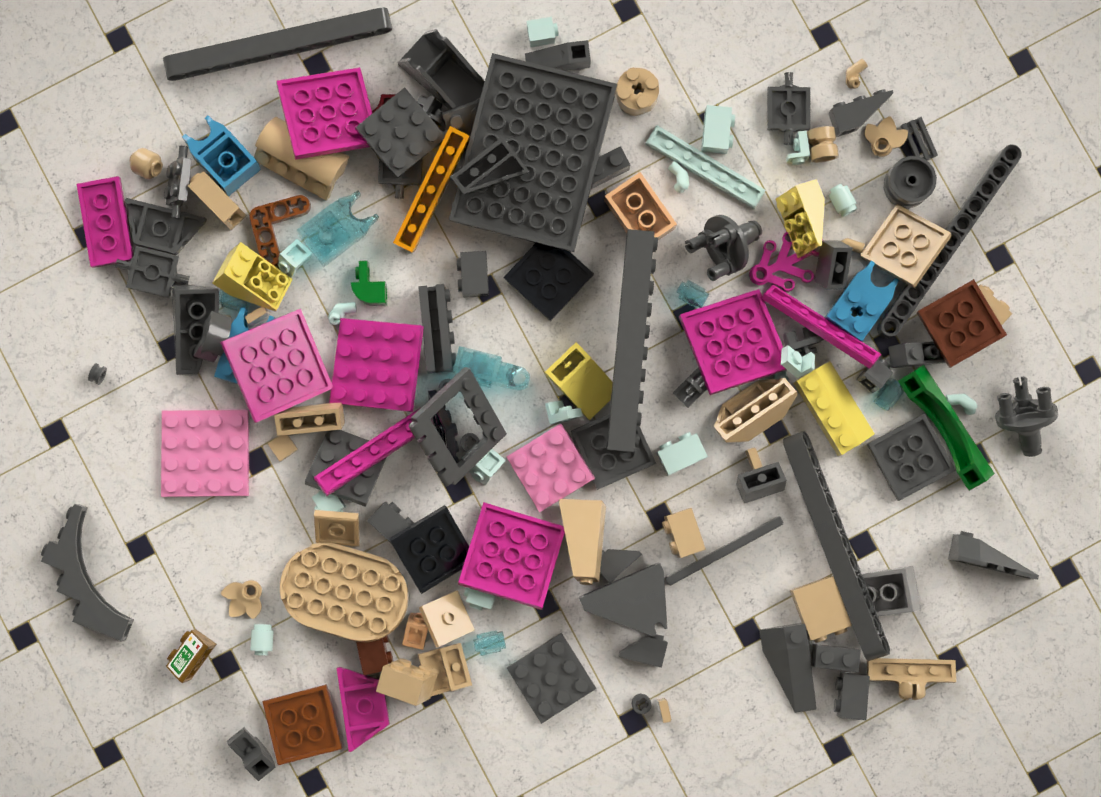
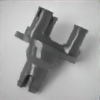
M715 215L707 220L704 230L698 236L685 241V244H687L685 248L689 253H694L703 247L706 248L709 256L716 264V266L707 269V275L710 280L715 281L724 275L729 276L746 266L749 258L748 245L760 238L759 235H762V228L757 221H748V223L738 226L728 216Z
M1017 377L1013 379L1016 393L1014 397L1015 402L1012 403V395L1009 393L998 395L997 399L1000 409L997 411L995 419L996 424L1000 428L1017 432L1023 455L1033 457L1042 453L1040 430L1052 424L1058 418V408L1052 403L1051 389L1049 387L1038 388L1036 390L1038 399H1032V395L1029 394L1027 377H1021L1022 385H1020L1019 378Z

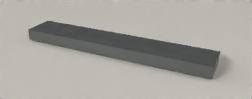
M778 516L664 579L671 586L780 527L784 522Z

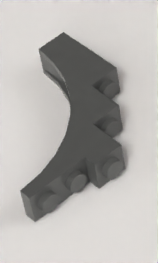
M74 504L67 511L66 519L68 520L65 527H62L58 533L57 538L59 541H49L43 547L41 562L65 571L58 578L57 586L59 587L56 592L80 601V604L77 603L72 615L74 618L72 622L119 641L126 640L134 619L119 612L110 605L92 583L83 560L81 543L83 522L88 507Z

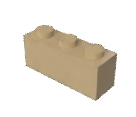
M342 403L290 407L274 415L277 436L341 430L345 424Z

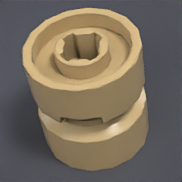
M825 126L807 131L808 143L812 145L810 149L811 162H826L839 157L838 147L834 144L836 140L835 127Z

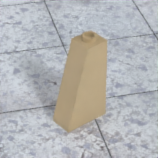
M559 499L573 576L582 585H592L593 582H599L606 505L602 500Z

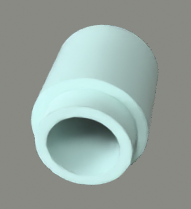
M839 184L830 189L831 194L828 196L838 214L840 213L844 217L857 210L855 205L857 202L847 185L842 186V184Z
M254 624V629L251 631L250 647L251 651H255L254 655H268V651H272L274 630H271V624Z

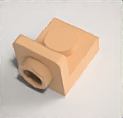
M410 613L402 645L421 650L424 649L428 628L421 613Z

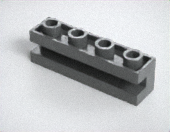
M436 284L433 287H427V285L418 286L422 326H424L423 340L426 371L428 374L454 371L453 366L457 365L456 353H452L451 344H455L454 331L450 332L449 323H453L452 311L447 310V302H451L450 290L445 289L444 284Z

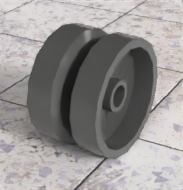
M908 156L900 159L887 172L884 178L883 189L886 197L892 204H898L910 209L920 205L933 193L936 187L937 176L933 166L927 160L918 156Z

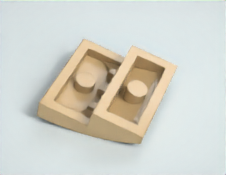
M461 643L418 654L420 665L431 668V672L437 674L431 696L472 685Z

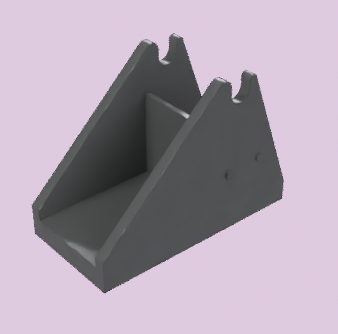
M437 29L425 32L398 62V65L449 110L481 98L485 81L447 37L440 35Z
M660 563L653 564L579 596L584 611L647 635H656V623H661L664 629L668 628L664 571Z

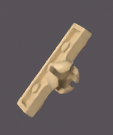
M877 658L867 661V675L870 676V681L896 682L899 686V697L909 700V698H912V700H919L926 696L925 685L928 682H956L955 660Z

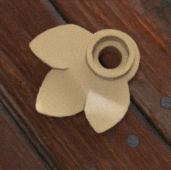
M888 116L880 122L878 127L873 124H867L865 137L871 143L872 152L876 156L885 157L891 153L892 149L899 148L905 143L908 137V130H896L894 120L891 116ZM880 144L886 145V148L884 150H880L878 146Z
M249 580L243 584L233 582L222 590L221 595L231 599L229 605L230 617H237L247 613L250 618L254 619L259 615L262 608L259 599L262 594V587L257 581ZM249 587H253L255 589V593L253 595H250L248 593Z

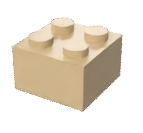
M692 508L664 516L665 521L662 522L665 534H670L672 542H669V546L673 555L677 554L678 558H683L706 550Z
M399 659L383 666L376 692L417 706L430 699L437 674L431 672L432 669L429 667H416L411 665L412 662L409 660Z

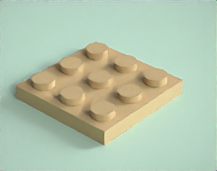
M896 204L860 256L867 262L872 260L875 262L874 266L915 288L952 235L949 231Z

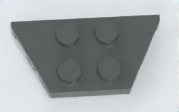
M130 198L125 199L129 212V223L132 227L133 243L135 245L177 255L207 221L205 217L180 212V219L171 218L172 209Z

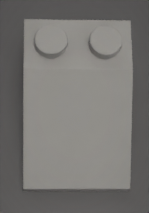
M913 566L862 573L878 616L908 613L921 609Z

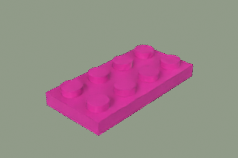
M116 176L76 184L90 267L96 268L118 264L116 262L117 259L130 261L134 253L121 178Z

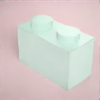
M706 106L701 152L727 154L728 149L732 148L733 135H730V127H734L735 114H732V107Z
M688 432L678 437L680 441L673 445L669 441L659 446L660 451L657 452V455L667 476L708 457L697 433L691 435Z

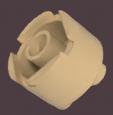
M634 67L628 69L620 76L617 82L616 100L622 111L632 116L648 113L657 102L659 94L658 79L646 69ZM637 89L641 90L637 95L634 94V91Z

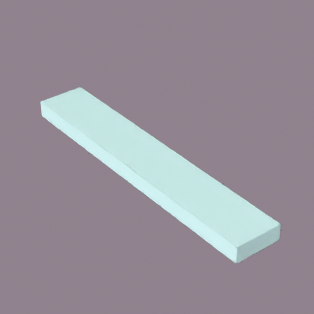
M656 125L646 142L647 146L675 161L752 209H755L766 191Z

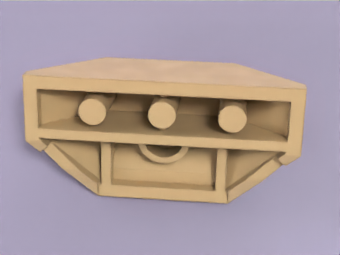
M786 378L756 381L722 404L714 428L726 443L750 441L783 419L798 393Z

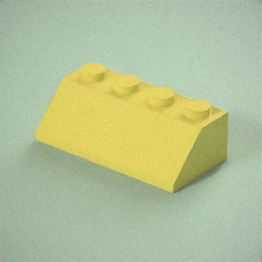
M830 361L793 383L837 456L845 454L875 435Z

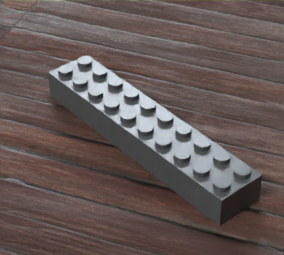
M628 229L626 234L607 437L608 450L634 452V447L639 448L640 435L636 434V426H641L642 413L638 412V405L643 404L644 391L640 390V383L645 382L646 369H642V362L647 360L648 347H644V341L649 338L650 325H646V319L651 316L652 303H648L649 295L652 296L654 281H650L651 274H654L656 268V259H652L653 252L657 251L658 237H654V231Z

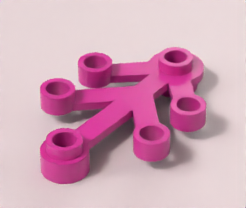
M786 232L782 236L783 244L776 263L768 266L771 254L777 247L774 241L768 240L763 245L764 252L760 263L751 268L749 278L755 285H764L768 282L781 287L785 292H790L794 289L795 282L790 278L784 280L772 274L782 271L801 278V281L804 283H810L814 279V273L808 269L803 270L794 267L792 264L812 255L818 257L819 252L813 250L801 258H798L796 253L787 257L792 241H786L785 236L789 235ZM766 244H772L773 250H767ZM756 272H762L763 278H757ZM804 273H809L811 275V279L806 280L804 278ZM790 282L792 284L791 289L785 288L784 283Z

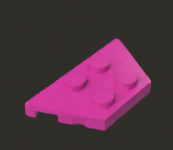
M337 667L348 750L352 752L390 724L386 695L376 692L379 679L368 675L363 676L361 673L343 667Z

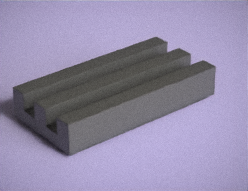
M922 117L901 125V129L908 130L907 142L913 156L920 157V154L908 127L912 128L924 156L922 157L923 159L930 160L938 156ZM916 124H918V126H919V129H920V131H921V133H922V136H923V138H924V140H925V143H926V145H927V147H928V150H929V152H930V155H929L928 152H927V149H926V147H925V145H924V142H923V140H922V138H921V136H920V133H919V131H918V129H917Z

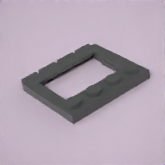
M464 367L411 417L413 421L408 426L414 437L418 439L417 442L425 455L428 456L427 458L435 472H438L437 475L445 487L450 484L456 485L507 435L471 369ZM458 392H461L467 408L471 409L474 414L475 422L481 426L484 438L477 445L475 444L456 463L430 418Z

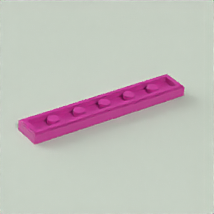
M772 285L763 294L761 299L867 368L871 369L881 356L879 352L775 285Z
M419 409L316 475L314 480L326 496L330 495L415 439L408 426L413 421L411 417Z

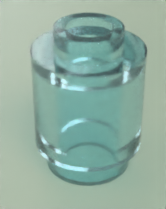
M690 280L686 283L682 281L676 293L680 294L678 299L694 308L696 306L702 308L709 296V293L705 292L706 289Z
M221 289L219 290V304L222 307L237 312L240 311L241 307L249 308L250 302L232 297Z
M893 378L892 381L887 380L885 385L875 395L876 399L873 402L888 412L890 408L893 409L905 391L896 379Z
M495 630L477 634V639H473L475 651L480 652L481 656L501 652V649L506 648L503 631L497 632Z

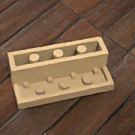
M274 117L269 121L260 133L255 144L257 149L254 154V158L262 166L326 201L331 196L336 180L343 175L350 158L344 153L338 152L295 160L286 122L278 117Z

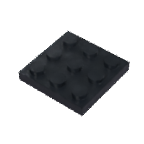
M535 243L503 278L551 322L594 276V273L570 251Z
M445 505L389 538L421 594L462 570L469 549L468 543Z

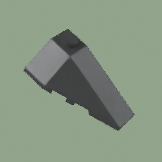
M196 285L172 286L176 375L198 374L203 359L195 357L194 350L202 338L203 325L211 311L219 312V289Z
M961 531L960 535L953 534L948 560L1038 580L1039 575L982 540L973 538V533Z
M804 623L759 629L762 651L794 712L816 710L806 625Z

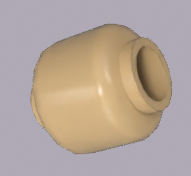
M140 148L130 156V168L133 173L146 179H152L161 173L163 164L161 157L157 153L146 148Z

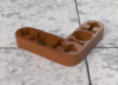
M303 195L293 196L257 206L250 212V222L259 254L266 260L269 254L267 249L262 250V247H270L271 253L276 255L273 258L274 262L271 263L275 267L278 266L280 250L272 224L308 214L311 209V203L307 197ZM302 200L303 203H306V205L303 206L304 210L300 211L299 208H293L292 210L294 213L292 214L290 212L289 206L287 205L288 203H291L292 207L297 206L298 201ZM282 205L286 208V213L284 216L278 217L275 215V208ZM258 212L265 215L262 217V221L265 226L268 224L269 227H261L260 222L254 219V217H257ZM265 231L271 234V239L267 243L260 241V234Z

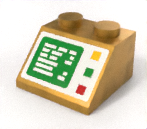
M197 629L190 632L186 631L180 639L182 644L178 650L174 649L167 658L169 662L166 667L181 683L192 680L217 645Z

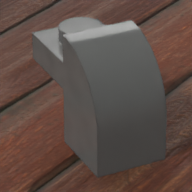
M211 311L203 325L202 338L194 350L195 357L215 362L218 355L222 356L224 350L220 342L229 339L232 317Z
M245 727L227 740L228 746L242 759L245 769L257 781H260L276 768L270 753L257 737L254 738Z

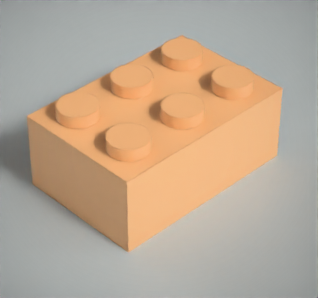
M641 172L605 195L604 202L626 233L628 229L654 231V237H658V240H660L677 226V223Z

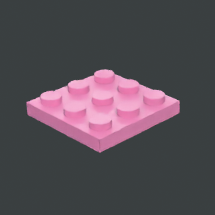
M562 423L507 456L508 461L539 512L595 479Z

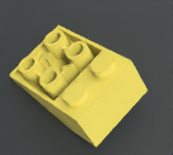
M816 179L796 185L775 199L777 208L784 220L785 229L792 241L793 250L798 258L822 245L825 199Z
M240 242L228 253L212 284L232 297L277 311L293 279Z
M577 342L545 371V375L577 408H581L582 413L588 420L592 419L611 400L613 382Z

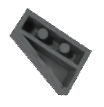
M502 136L450 177L462 193L467 194L528 173L529 170Z

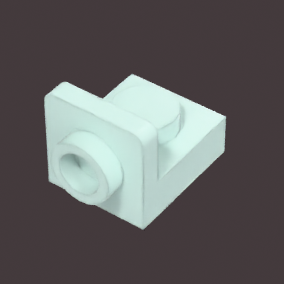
M807 130L798 131L796 138L793 139L794 151H798V153L788 154L786 157L787 163L792 162V165H799L808 160L810 151Z
M296 239L279 254L278 267L283 273L293 277L297 269L311 258L312 252Z
M787 345L781 350V365L798 379L814 370L815 354L810 352L802 357L799 352Z
M563 401L545 404L550 424L562 423L583 416L581 408L572 409L571 406L564 407Z
M491 449L469 472L477 482L486 485L506 460Z

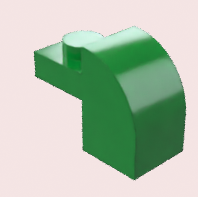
M367 260L359 261V267H355L356 280L359 279V282H351L353 293L366 305L387 306L386 282H370L369 262Z

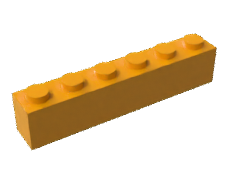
M451 126L449 127L393 241L394 244L412 253L415 252L451 179L450 176L453 175L470 140L469 135Z

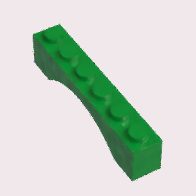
M925 365L920 366L901 378L898 382L908 398L926 413L944 438L954 460L956 471L967 489L970 491L988 481L995 473Z

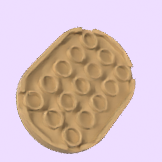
M316 543L300 552L298 551L286 564L280 580L281 600L287 612L297 622L308 628L355 642H372L389 635L401 623L408 607L409 594L407 584L396 566L382 557L335 543Z

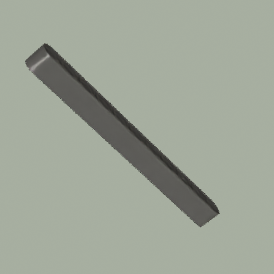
M381 7L163 57L167 80L176 81L386 34L392 31V24L388 8Z
M1012 144L1006 146L993 160L945 229L952 235L953 247L946 244L939 253L942 259L941 264L933 262L927 270L930 276L929 281L921 279L915 288L906 284L877 327V332L882 338H892L902 329L1019 162L1022 152L1018 146ZM1005 152H1010L1013 155V160H1008ZM993 169H998L1001 172V178L994 175ZM982 186H986L989 189V195L982 192ZM970 203H974L977 206V212L970 210ZM958 220H962L965 223V229L958 227ZM909 289L917 291L916 299L909 296ZM897 306H902L905 309L904 316H900L897 313ZM885 323H890L893 326V333L885 331Z
M805 431L783 439L786 454L863 655L867 661L890 654L889 643L811 440Z

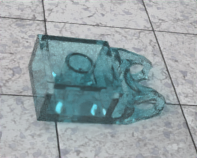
M359 191L339 198L297 229L298 236L323 267L362 239L369 231L371 225L379 219L377 213L365 219H358L353 216L351 207L361 196ZM324 232H327V234L332 233L330 240L323 239Z
M459 346L453 368L455 375L464 367L471 369L480 386L491 388L492 385L517 391L528 388L530 374L525 368L503 362L501 356ZM522 374L526 379L523 383L517 384L513 381L514 376Z

